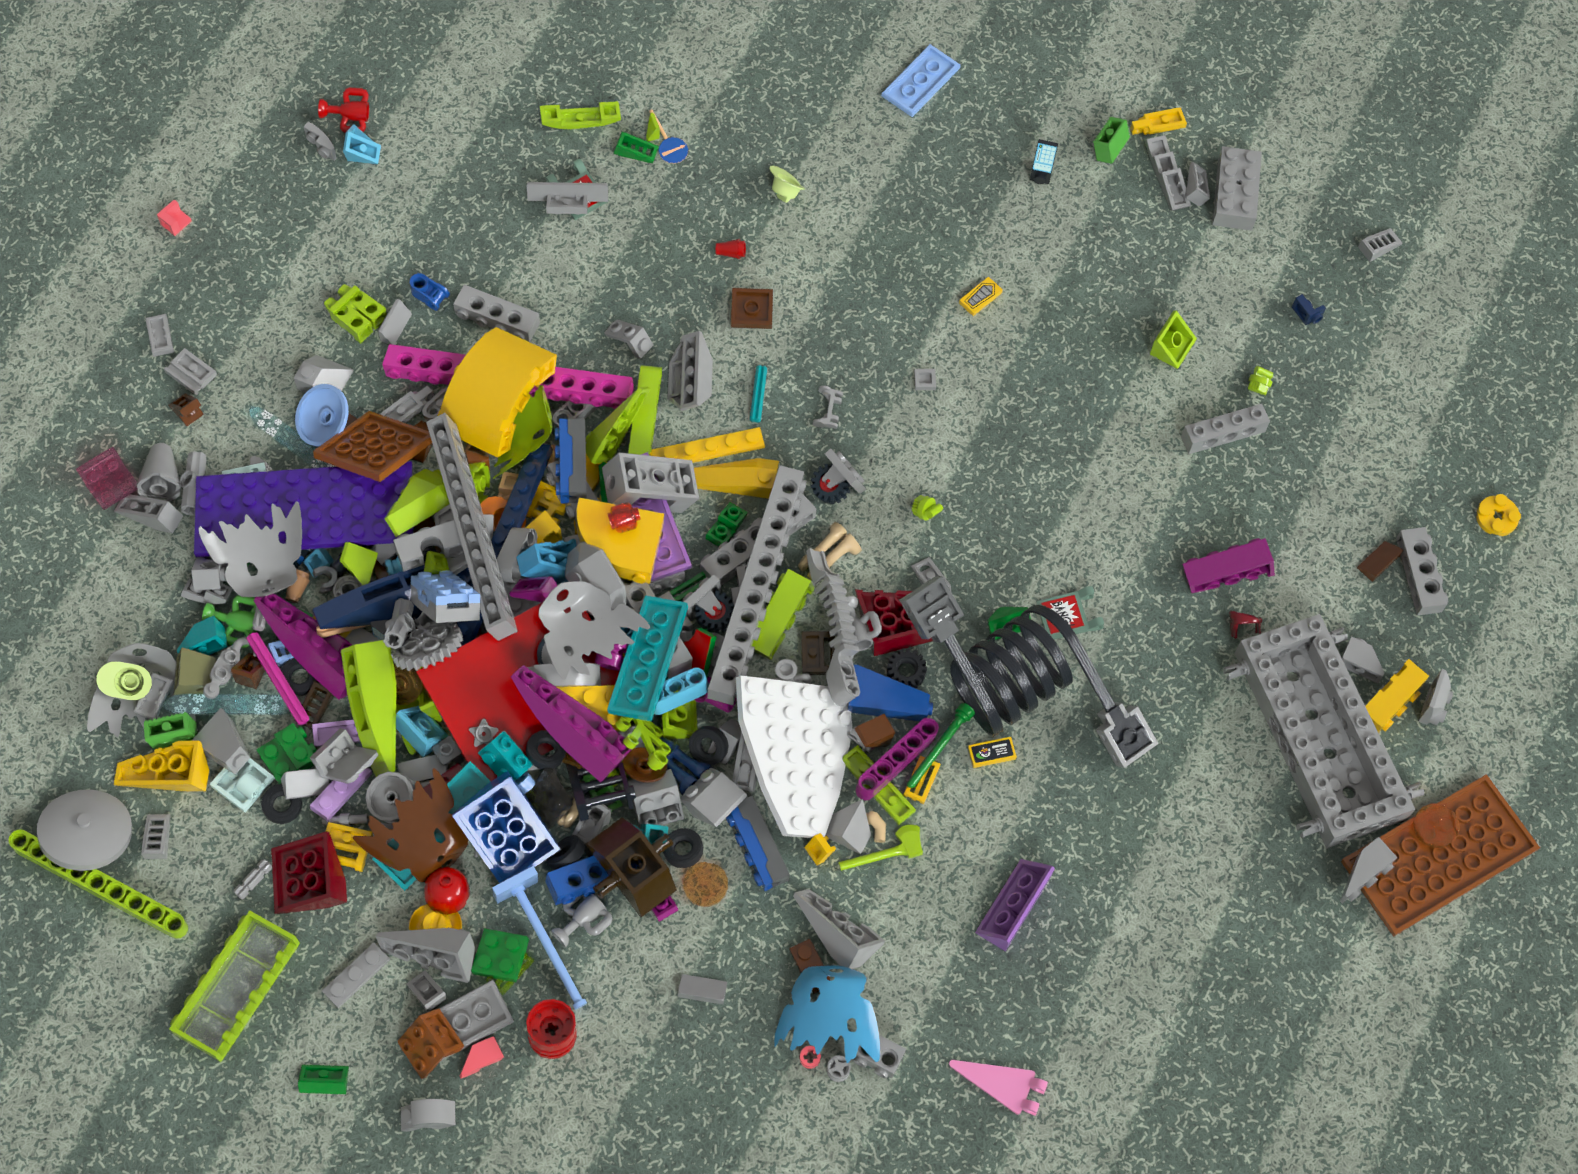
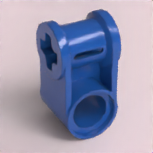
M417 273L410 278L412 295L435 311L439 309L440 303L450 296L449 291L443 285L436 283L424 274Z

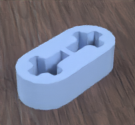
M528 771L515 780L524 794L531 790L536 783Z

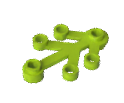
M621 717L615 723L620 731L626 732L631 727L630 722L632 719L636 725L632 733L623 739L624 745L629 749H634L638 745V739L641 736L649 754L648 766L655 771L662 769L668 763L666 756L670 753L671 749L668 744L659 739L663 735L661 728L651 721Z

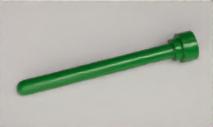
M961 703L955 710L956 718L908 780L907 786L909 788H914L961 724L971 720L975 714L972 707L965 703Z

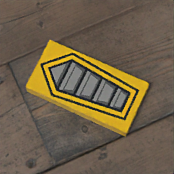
M987 277L959 300V304L974 316L997 298L1003 289L990 277Z

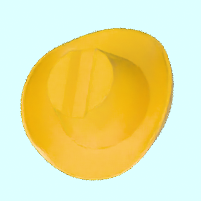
M427 904L415 910L409 922V930L462 929V920L458 912L448 915L443 914L437 910H431Z

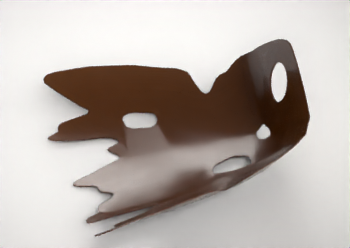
M435 768L432 769L434 780L429 781L433 791L432 799L425 792L420 782L416 781L415 790H413V801L406 800L401 802L395 799L400 820L399 822L392 823V830L386 828L373 816H369L370 822L368 825L374 836H353V840L377 860L398 871L410 869L411 874L419 882H426L431 873L441 868L450 859L452 861L446 867L452 866L468 846L467 836L452 814L448 813L454 807V799L443 777ZM436 828L446 838L443 843H439L435 839L434 831ZM393 838L399 843L397 850L387 845L388 839ZM439 856H444L440 862L437 861Z

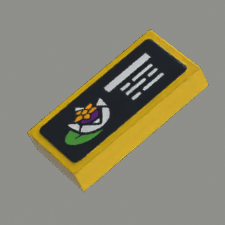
M1011 737L968 745L973 768L1016 760L1017 758Z

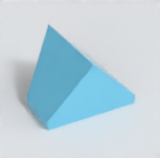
M353 124L346 132L343 153L347 161L378 164L381 145L375 143Z

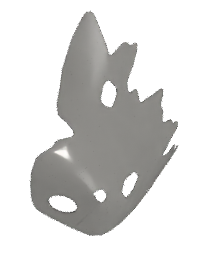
M295 502L287 518H285L280 507L272 504V529H269L268 526H265L262 530L259 529L247 514L245 515V522L240 524L239 529L231 524L227 525L220 521L219 525L227 543L221 541L213 531L208 534L202 527L198 528L201 540L213 561L218 564L228 563L224 576L228 584L239 596H267L285 589L297 581L296 568L293 563L299 559L302 545V518L299 502ZM281 531L286 533L285 544L279 542L278 534ZM248 562L256 566L258 569L257 575H250L247 569ZM267 580L273 581L271 584H265ZM275 588L270 592L261 593L265 589Z
M583 581L564 582L557 585L539 608L538 614L543 625L550 631L544 635L545 644L551 661L563 680H566L571 666L580 674L590 675L582 659L583 654L589 656L591 651H594L612 659L611 651L614 649V644H633L634 641L620 627H627L638 631L639 627L649 629L650 625L640 614L625 604L618 605L612 611L610 596L605 591ZM561 590H568L567 598L563 601H558L556 598L557 594ZM570 607L571 611L569 613H565L564 609ZM588 610L592 613L595 620L588 621L584 619L582 612ZM564 647H572L574 654L568 656L565 653Z
M135 643L113 652L108 657V663L124 662L135 665L143 663L147 671L160 672L162 676L175 681L176 661L164 649L148 644ZM135 649H144L147 651V653L144 656H135L132 654L133 650ZM173 683L170 694L172 701L175 703L173 704L174 709L175 707L180 709L179 706L182 705L181 709L183 712H186L196 721L195 714H192L194 713L192 712L194 707L189 695H173ZM97 687L88 714V732L93 731L102 723L108 721L110 733H113L118 738L124 715H127L129 719L137 716L144 728L145 718L133 712L139 699L127 700L111 697L104 694ZM185 696L187 700H185V703L184 701L180 703L179 698ZM114 698L121 701L118 710H112L111 708Z

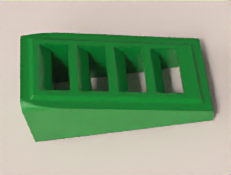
M622 131L613 154L653 164L659 146ZM639 147H643L642 153L638 151ZM647 149H651L649 155H646Z

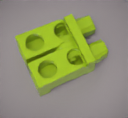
M344 284L338 290V295L341 298L336 301L334 298L329 297L324 302V305L330 313L331 319L348 331L361 344L373 333V329L376 330L383 323L387 316L386 308L363 291H360L357 286L354 285L351 288Z

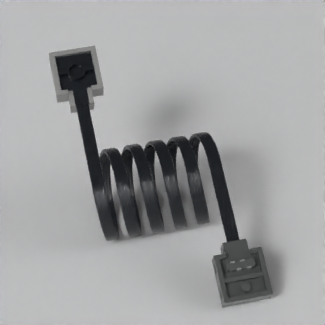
M942 576L933 577L899 600L921 639H930L932 637L934 642H945L954 658L950 665L954 686L962 701L973 708L975 711L974 719L989 736L996 737L1003 732L1004 728L1001 719L1007 724L1013 725L1021 719L1020 709L1030 713L1038 707L1037 696L1041 700L1047 701L1055 696V685L1060 689H1065L1073 682L1070 667L1055 640L1041 625L1029 619L1030 613H1035L1050 621L1065 638L1104 709L1097 713L1102 725L1096 731L1115 765L1125 768L1158 744L1138 706L1129 705L1125 708L1122 703L1113 701L1077 635L1070 625L1051 608L1043 605H1033L1026 609L1021 616L1013 618L1003 628L987 636L986 640L978 642L968 652H963L954 636L959 631L954 621L964 616V613ZM1013 625L1020 626L1022 636L1012 631ZM1035 636L1044 645V647L1050 654L1058 671L1054 668V666L1051 664L1049 659L1044 654ZM996 637L1003 639L1005 649L995 643ZM978 649L986 651L988 661L978 655ZM1019 650L1024 654V656L1027 658V660H1028V661L1030 662V664L1032 665V667H1033L1034 671L1036 672V674H1037V676H1038L1040 682L1038 681V679L1035 677V675L1032 673V671L1030 670V668H1029L1028 665L1026 664V662H1025V660L1023 659V657H1022L1021 653L1019 652ZM1004 665L1007 667V669H1008V670L1010 671V673L1013 675V677H1014V679L1016 680V682H1017L1018 686L1020 687L1021 691L1018 689V687L1016 686V684L1014 683V681L1012 680V678H1011L1010 675L1008 674V672H1007V670L1005 669ZM964 677H965L967 683L969 684L971 690L973 691L975 697L977 698L979 704L977 703V701L975 700V698H974V696L972 695L971 691L969 690V688H968V686H967V684H966V682H965V680H964ZM990 682L993 684V686H994L995 689L997 690V692H998V694L1000 695L1001 699L999 698V696L997 695V693L995 692V690H994L993 687L991 686Z

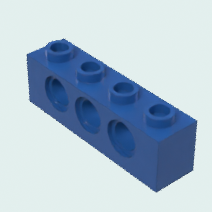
M591 856L548 872L545 882L555 905L560 903L566 905L573 902L576 897L582 895L587 897L594 894L593 886L600 883L608 874L595 856ZM635 862L631 864L632 868L637 866ZM595 872L599 874L600 877L592 878L589 875V873ZM575 880L579 885L571 886L568 881Z

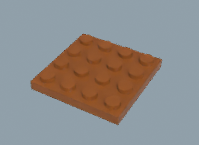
M368 411L344 428L342 432L337 433L316 448L313 454L315 459L381 482L429 446L432 440L429 431Z

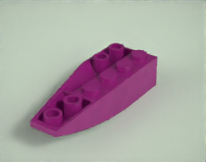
M274 593L255 597L254 602L266 622L305 670L338 700L348 696L341 650L352 646V644L338 634L322 638L316 632V627L319 625L315 619Z
M524 665L511 676L523 699L549 734L600 783L632 750L624 745L623 739L625 737L619 734L609 722Z

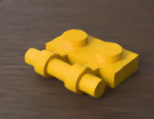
M540 481L526 517L537 518L542 513L537 510L538 505L548 509L547 513L559 525L560 520L553 516L555 513L564 516L566 505L557 498L555 487Z

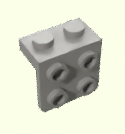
M340 728L310 759L322 778L348 784L354 782L363 770L373 764L374 760L378 757V753L376 750L357 747L346 729Z

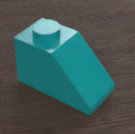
M214 615L194 624L178 647L177 653H179L181 648H186L211 655L228 647L225 627Z

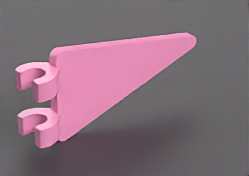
M957 1060L949 1062L951 1068L1015 1114L1019 1115L1023 1110L1036 1116L1039 1103L1027 1100L1026 1098L1030 1088L1044 1095L1048 1082L1034 1078V1071Z

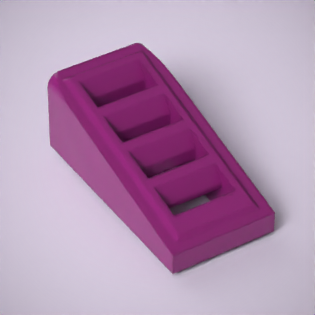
M552 576L519 579L509 594L515 598L544 602L557 584Z

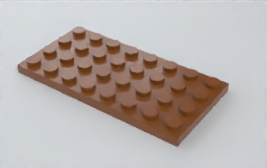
M1486 774L1379 837L1396 855L1397 859L1392 863L1395 867L1386 875H1383L1381 872L1376 876L1378 881L1371 887L1367 888L1364 886L1360 890L1392 936L1395 937L1538 851L1540 846ZM1369 844L1342 859L1341 863L1349 874L1352 871L1356 857Z

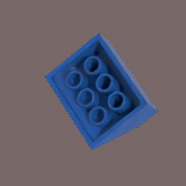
M508 771L488 783L452 814L499 883L532 866L536 867L560 850L557 841Z

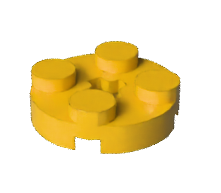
M1498 494L1497 496L1485 498L1479 504L1476 518L1479 526L1486 533L1506 536L1515 530L1521 519V514L1517 506L1507 496ZM1495 512L1502 514V520L1493 517Z

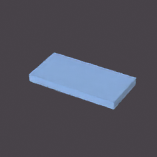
M929 44L882 92L881 96L913 117L960 69V64Z

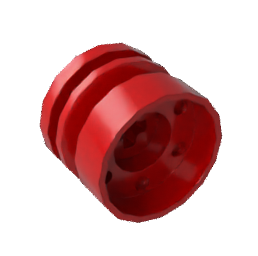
M549 999L539 1002L530 1010L526 1025L529 1044L533 1051L540 1057L547 1059L561 1058L568 1054L574 1047L577 1038L575 1014L570 1006L563 1001ZM553 1029L556 1035L551 1036L549 1030Z

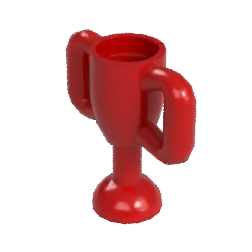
M346 88L343 92L344 104H341V106L328 105L324 99H320L318 104L319 118H325L328 113L341 114L340 129L342 132L346 133L351 126H346L348 120L358 121L360 124L358 128L364 132L366 129L365 122H368L369 102H367L369 94L367 90L363 88ZM349 95L363 96L361 101L349 100Z

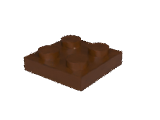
M732 288L731 328L772 329L773 289Z

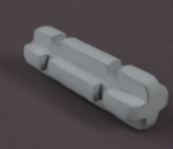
M261 860L257 864L258 867L254 868L242 880V885L239 884L233 892L237 897L244 899L249 894L248 891H252L264 878L263 875L272 869L268 861Z

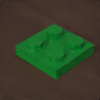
M484 928L471 969L472 974L516 983L529 938L523 935Z

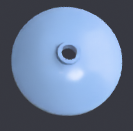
M330 384L316 385L303 395L296 410L295 425L300 438L304 442L319 447L344 430L348 419V403L345 395L339 388Z

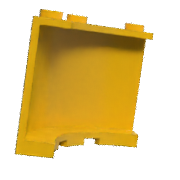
M495 327L486 332L469 350L462 362L456 366L437 416L446 413L457 425L462 441L498 458L511 449L512 438L516 428V424L513 422L517 413H522L529 401V392L534 386L539 387L548 377L555 373L557 355Z

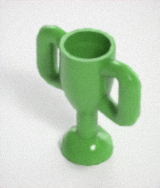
M237 595L232 602V612L229 613L218 612L211 603H207L203 610L202 621L214 615L217 620L226 622L228 625L225 631L227 644L232 646L239 639L231 637L234 630L245 633V637L253 632H257V630L255 631L252 628L256 610L255 597H241ZM239 603L254 606L250 612L239 611ZM243 645L241 648L248 647L249 645Z

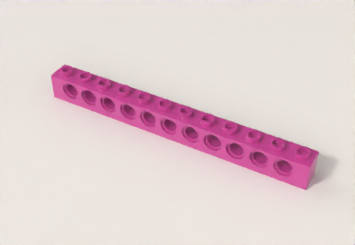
M389 344L382 365L386 376L393 379L402 378L414 382L424 381L435 385H449L456 366L462 362L466 355ZM555 367V373L541 384L544 387L547 399L570 401L574 404H591L595 407H612L613 409L618 408L634 392L632 377ZM534 386L533 389L529 392V394L532 397H534L535 391L538 390L539 387Z

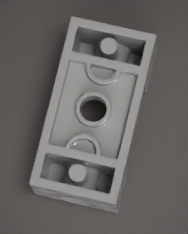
M618 453L602 467L608 503L629 507L640 497L667 500L671 512L683 513L699 500L692 460ZM654 474H656L659 481L655 479Z

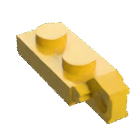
M1179 107L1144 114L1138 121H1132L1130 130L1132 135L1139 133L1150 135L1186 128L1187 122Z

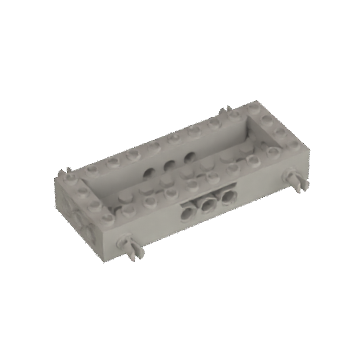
M1318 614L1241 640L1234 653L1239 663L1223 667V673H1229L1226 678L1228 681L1245 675L1313 819L1297 824L1296 829L1297 831L1306 829L1300 834L1301 838L1319 832L1327 849L1407 820L1415 810L1411 799L1423 796L1424 789L1415 790L1421 785L1420 782L1404 787L1335 646L1336 643L1347 641L1348 635H1341L1344 631L1343 627L1329 632L1321 615ZM1287 673H1296L1298 680L1290 681L1287 678ZM1305 711H1314L1317 718L1314 720L1308 719ZM1324 750H1333L1335 758H1327L1324 755ZM1343 789H1351L1354 792V797L1346 798L1343 795Z

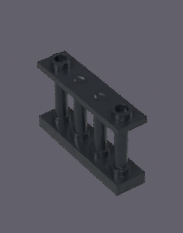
M566 752L564 760L580 821L589 820L587 810L592 809L591 807L613 801L627 799L629 809H634L632 799L636 798L633 785H628L622 761L616 766L619 775L606 777L601 783L598 780L585 783V781H580V779H583V776L590 775V773L584 767L576 766L579 763ZM620 783L623 785L624 790L591 798L589 796L584 797V794H588L587 791Z

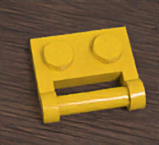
M328 822L326 831L330 833L335 849L358 854L357 859L337 855L340 865L363 872L368 852L353 840V836H373V832Z

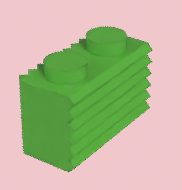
M1109 117V120L1105 123L1106 125H1104V128H1102L1095 141H1093L1097 161L1110 164L1114 162L1130 138L1127 120Z
M186 712L179 715H171L170 717L167 715L166 718L158 717L157 720L155 718L149 721L145 720V741L154 750L172 746V743L177 741H192L197 735L196 722Z

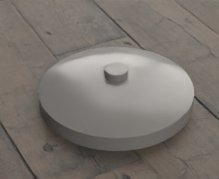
M77 790L59 796L47 805L37 823L38 843L44 855L53 863L70 870H93L110 864L126 850L132 836V822L127 808L116 797L98 790Z

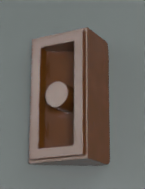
M1384 541L1357 569L1373 582L1401 556L1404 550Z

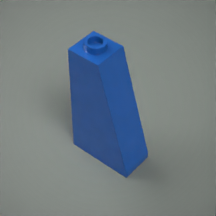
M854 664L860 695L849 702L848 711L872 716L885 714L888 718L921 721L927 718L928 715L932 716L933 703L929 702L930 694Z

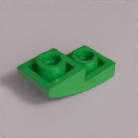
M729 502L719 514L717 522L707 532L705 539L718 547L724 542H729L746 518L748 512Z

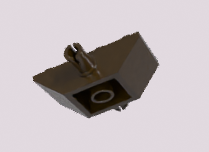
M621 817L586 843V846L608 874L605 879L593 886L595 893L604 888L597 896L602 899L618 887L641 918L677 891L668 866L659 856L673 845L672 839L663 844L669 838V835L664 833L650 844L638 828ZM635 862L637 866L632 868L631 864Z

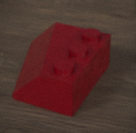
M855 589L860 617L869 611H874L878 615L882 626L881 633L872 638L871 650L874 656L933 641L932 637L930 639H921L899 601L912 591L889 593L883 592V590L863 592V590ZM869 619L865 625L869 629V632H871L874 629Z

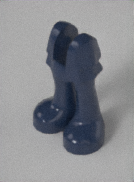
M662 736L660 740L668 744L671 749L670 753L666 756L668 759L667 770L671 769L673 776L679 781V792L683 796L686 789L694 785L700 779L703 772L713 767L708 763L694 760L680 749V746L674 744V741ZM675 759L678 760V761H679L680 763H682L686 768H688V769L693 773L694 776H692V775H690L689 773H687L686 771H684L682 768H680L678 765H676L673 761H674Z

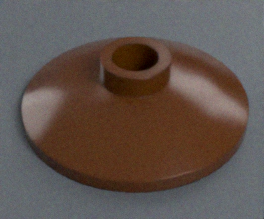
M644 747L632 749L622 761L624 771L631 778L647 783L663 778L667 771V764L662 769L656 771L651 769L647 764L649 754Z

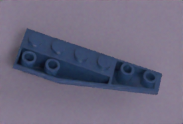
M425 565L378 579L313 608L319 628L371 625L372 621L392 619L395 601L401 598L411 601V576L424 572ZM414 605L412 617H415V619L419 618L423 612L416 605Z

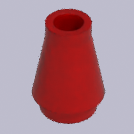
M740 239L716 243V255L740 259L746 256V243Z

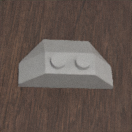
M701 331L683 335L680 339L681 343L676 348L669 362L668 400L681 411L700 406L712 396L713 359Z
M581 542L568 553L565 576L569 582L583 581L605 591L611 598L612 611L620 604L626 605L625 585L603 549L586 542Z

